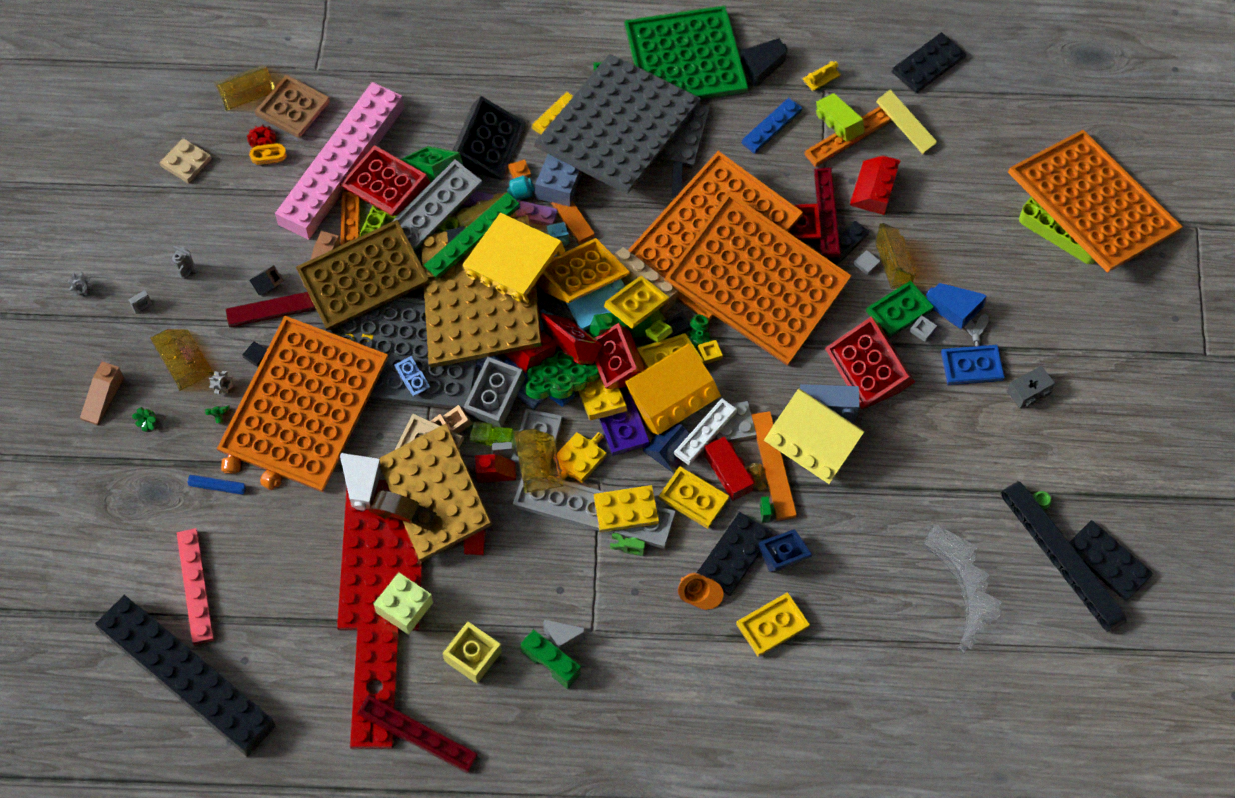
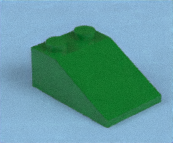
M426 146L400 159L425 173L431 183L454 160L463 165L460 152Z

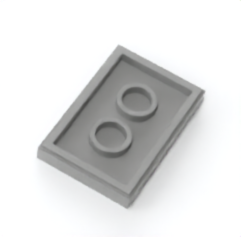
M525 409L511 460L515 461V463L549 470L563 422V416Z

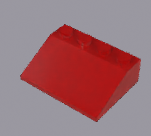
M374 145L340 183V186L393 217L402 212L431 182L425 173Z
M872 316L825 348L847 386H859V406L862 410L902 392L915 383L914 378L882 327Z

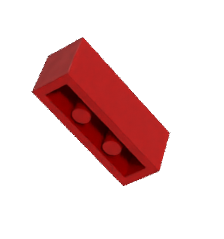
M724 436L704 446L703 455L732 501L753 491L754 477L750 472L747 473L744 468V461L741 457H737L731 441L728 442Z

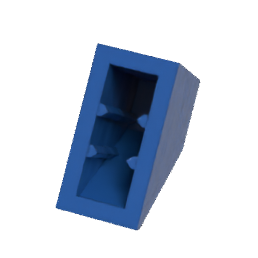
M939 283L935 288H930L926 294L927 300L934 306L933 310L960 329L985 307L987 297L982 293Z

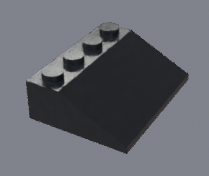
M480 96L472 104L452 151L460 152L463 166L469 171L502 180L527 122Z

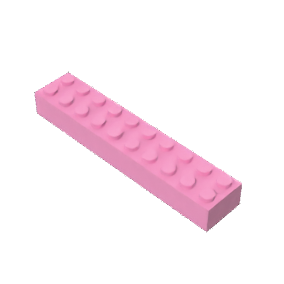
M373 82L369 85L275 212L279 226L308 240L311 238L338 201L342 192L346 190L340 186V183L371 148L380 143L403 111L402 95Z

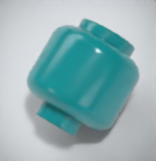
M525 175L511 179L509 181L510 187H507L508 193L515 200L519 201L532 197L533 191H535L532 179L527 178Z

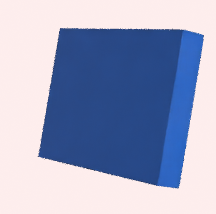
M998 345L941 350L947 385L1004 381L1005 377Z

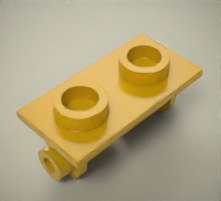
M830 61L829 64L813 73H809L802 80L814 91L841 76L837 71L838 63Z

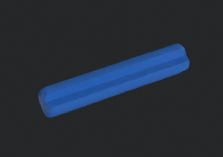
M189 475L188 485L192 487L241 495L246 490L245 484L197 475Z

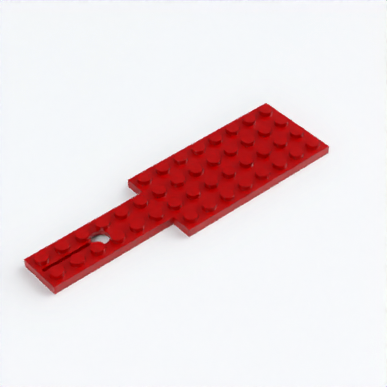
M378 480L375 497L379 491L390 492L386 480ZM346 488L337 629L338 631H357L350 748L393 749V733L374 723L371 726V722L357 715V712L367 695L395 709L399 631L403 630L377 614L374 603L398 573L421 587L422 561L418 558L402 520L392 517L386 520L369 512V509H355L351 505L348 489ZM420 621L416 624L412 631H419ZM372 680H379L383 685L377 694H371L367 691V684Z

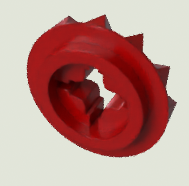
M255 125V128L253 130L250 129L247 135L248 144L252 148L274 144L276 141L275 131L270 126L265 127L262 125L257 127ZM264 134L265 138H258V135L262 136Z

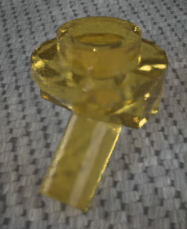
M752 463L746 470L752 474L755 485L762 491L766 488V485L760 476L766 472V469L759 463Z

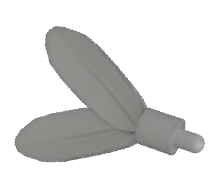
M987 314L981 315L976 325L970 320L964 326L973 337L975 346H979L981 342L980 335L988 324L989 317Z

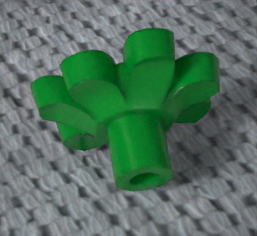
M691 330L688 333V338L695 348L700 344L710 342L708 332L703 333L702 330H697L696 332Z
M230 405L221 408L219 406L212 409L207 408L205 409V414L215 416V422L222 423V415L227 410H230Z
M143 407L137 409V413L132 414V418L137 420L135 422L136 426L140 427L142 425V431L147 432L149 429H154V422L157 418L153 411L149 409L144 410Z

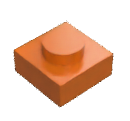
M526 160L508 164L512 179L522 175L531 178Z

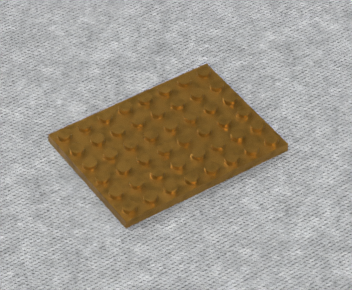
M528 215L513 218L530 226ZM447 232L433 234L424 239V242L421 244L422 266L430 282L424 285L428 360L431 368L542 346L536 283L527 294L529 300L527 304L523 301H516L507 293L505 295L501 294L492 286H485L478 279L472 280L466 275L463 263L474 248L437 280L425 268L424 264L448 244Z

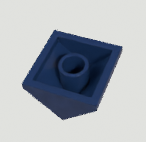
M675 424L661 434H656L649 442V446L643 449V452L674 473L684 462L674 455V451L688 437L689 433L683 425Z
M795 529L759 542V547L769 572L812 557L811 552Z

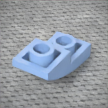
M412 356L394 365L413 397L430 388Z

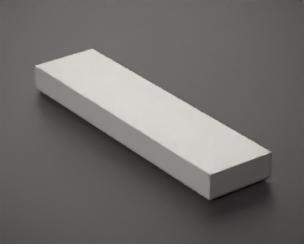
M722 398L674 451V455L690 465L704 450V446L708 445L735 415L737 408Z

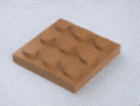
M285 75L256 109L255 114L259 118L300 138L327 106L330 99L315 89Z

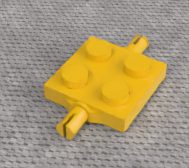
M576 432L552 458V462L562 470L556 478L565 480L569 476L583 483L607 457V452L597 445L604 436L597 432L590 440Z

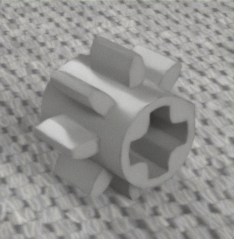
M83 272L78 275L73 273V280L68 279V284L72 285L69 291H74L77 296L82 293L87 295V288H92V284L88 283L90 276L86 277L83 275Z
M215 371L214 376L209 378V388L215 389V394H221V392L228 394V390L233 387V377L227 376V371H222L221 373Z

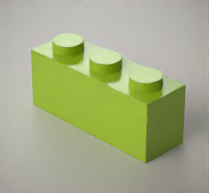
M835 93L816 102L818 118L822 119L829 128H832L838 137H842L848 142L865 133L863 119Z

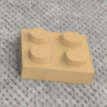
M183 138L159 163L162 168L189 184L212 158L211 155Z

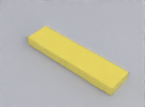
M891 90L877 99L878 105L922 154L937 143Z

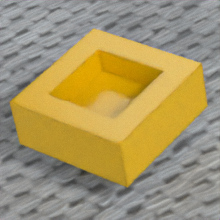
M716 340L698 345V350L704 364L722 359L723 355Z

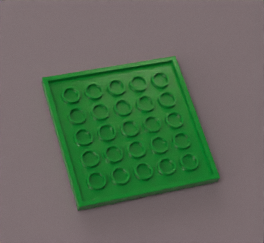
M725 5L624 20L634 66L700 99L747 92L748 87Z

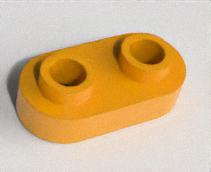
M281 144L261 145L253 147L249 155L251 161L257 165L278 163L286 158V150Z

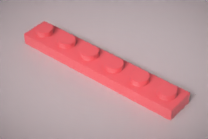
M195 528L176 532L193 645L212 642L214 637L198 531Z

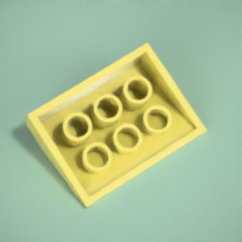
M799 388L764 441L830 484L865 431Z

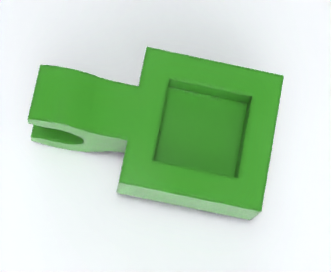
M612 534V539L619 541L616 544L610 543L612 550H624V553L643 556L645 541L635 537L625 538L624 540L620 534Z

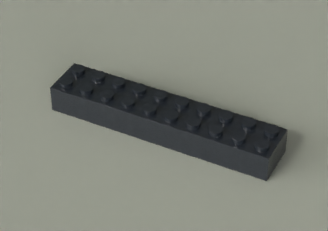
M125 594L95 623L100 633L246 757L276 727L273 719Z

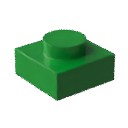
M769 496L761 497L760 499L762 523L770 522L771 515H774L773 503H770Z

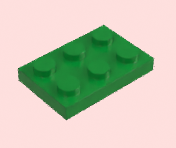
M910 280L867 307L866 312L880 324L885 334L890 338L916 322L921 315L925 316L933 311L934 306Z

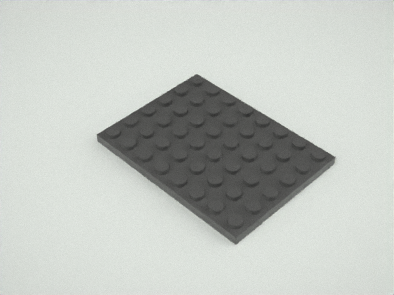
M609 53L535 141V147L628 195L699 105L700 98Z
M399 297L329 330L330 333L343 338H349L351 341L388 354L389 358L369 397L370 400L449 409L459 405L465 410L464 405L473 386L477 359L433 368L429 366L425 300ZM345 334H352L354 336V340L351 336ZM362 334H364V335H372V334H373V339L371 340V339L368 338V337H362ZM412 356L417 367L430 385L429 389L414 397L394 367L395 364Z

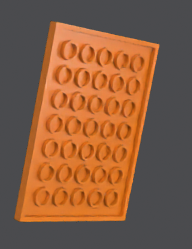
M1084 130L1021 161L1008 170V173L1107 273L1178 233L1183 227Z
M717 151L628 251L665 278L728 192L787 232L803 216V212L720 151ZM680 291L678 292L677 300L695 314L705 316L708 322L714 316Z
M728 192L669 271L664 281L788 366L852 275Z
M284 316L217 450L323 492L389 358L388 354Z

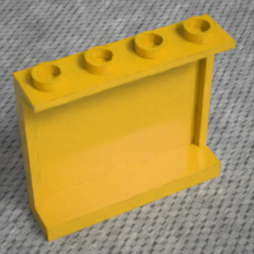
M500 213L463 263L466 275L472 280L478 279L485 286H492L501 294L505 295L507 293L516 301H523L528 304L527 294L553 257L556 254L562 256L565 249L561 240Z

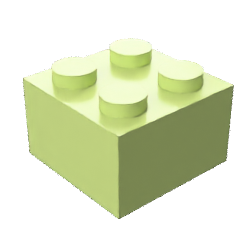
M398 573L376 600L374 607L377 614L409 635L433 604V600L429 592Z

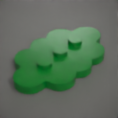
M561 350L556 353L555 357H547L541 361V365L531 367L528 370L527 378L529 382L526 384V394L533 399H544L548 396L558 399L570 397L573 391L585 389L587 382H593L600 378L595 361L593 365H580L574 361L572 356L566 355Z

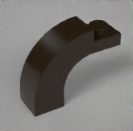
M379 491L369 512L386 520L389 517L397 518L428 532L436 515V512L419 505V502L388 491Z

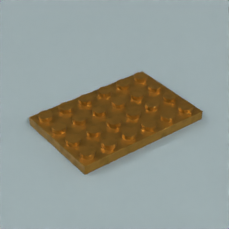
M398 220L392 221L296 266L327 331L430 283Z
M446 423L379 458L381 462L380 468L390 492L419 502V505L436 512L428 532L403 521L420 561H424L493 525L451 430Z

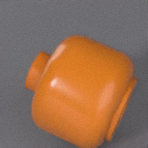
M231 455L222 459V472L236 474L240 471V459Z
M266 470L261 475L260 483L268 490H273L281 485L282 477L275 472Z

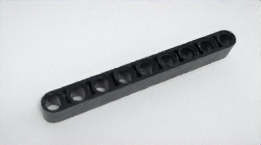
M1017 481L1003 489L1001 496L1005 503L1102 628L1107 632H1111L1125 623L1127 619L1124 612L1020 481Z

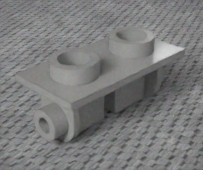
M173 246L175 254L172 260L177 268L178 276L185 279L191 271L197 273L190 251L183 247Z

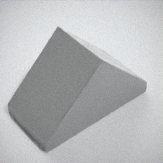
M544 620L543 626L546 635L552 644L561 651L566 650L584 638V628Z

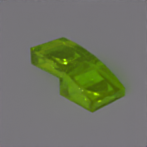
M474 422L470 441L492 447L493 443L512 442L514 431L512 428L494 427L492 423Z

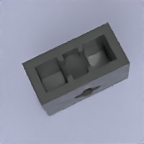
M1040 366L1010 382L1007 392L1021 409L1024 406L1030 407L1041 397H1048L1052 393L1055 382L1044 368Z

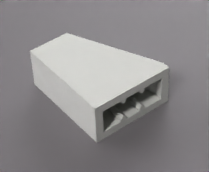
M341 453L340 458L352 507L357 510H370L381 472L380 459Z

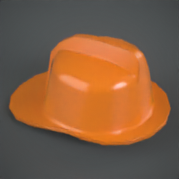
M690 573L682 577L678 587V595L681 600L705 610L717 607L722 602L724 596L720 584L699 573Z

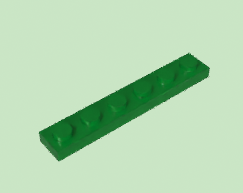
M508 192L504 194L424 264L425 268L438 280L477 246L500 213L510 217L521 207L520 204Z

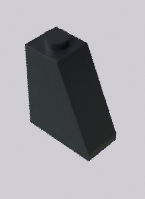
M777 38L741 50L740 61L754 87L763 82L785 62L788 49L786 44H783L781 39Z

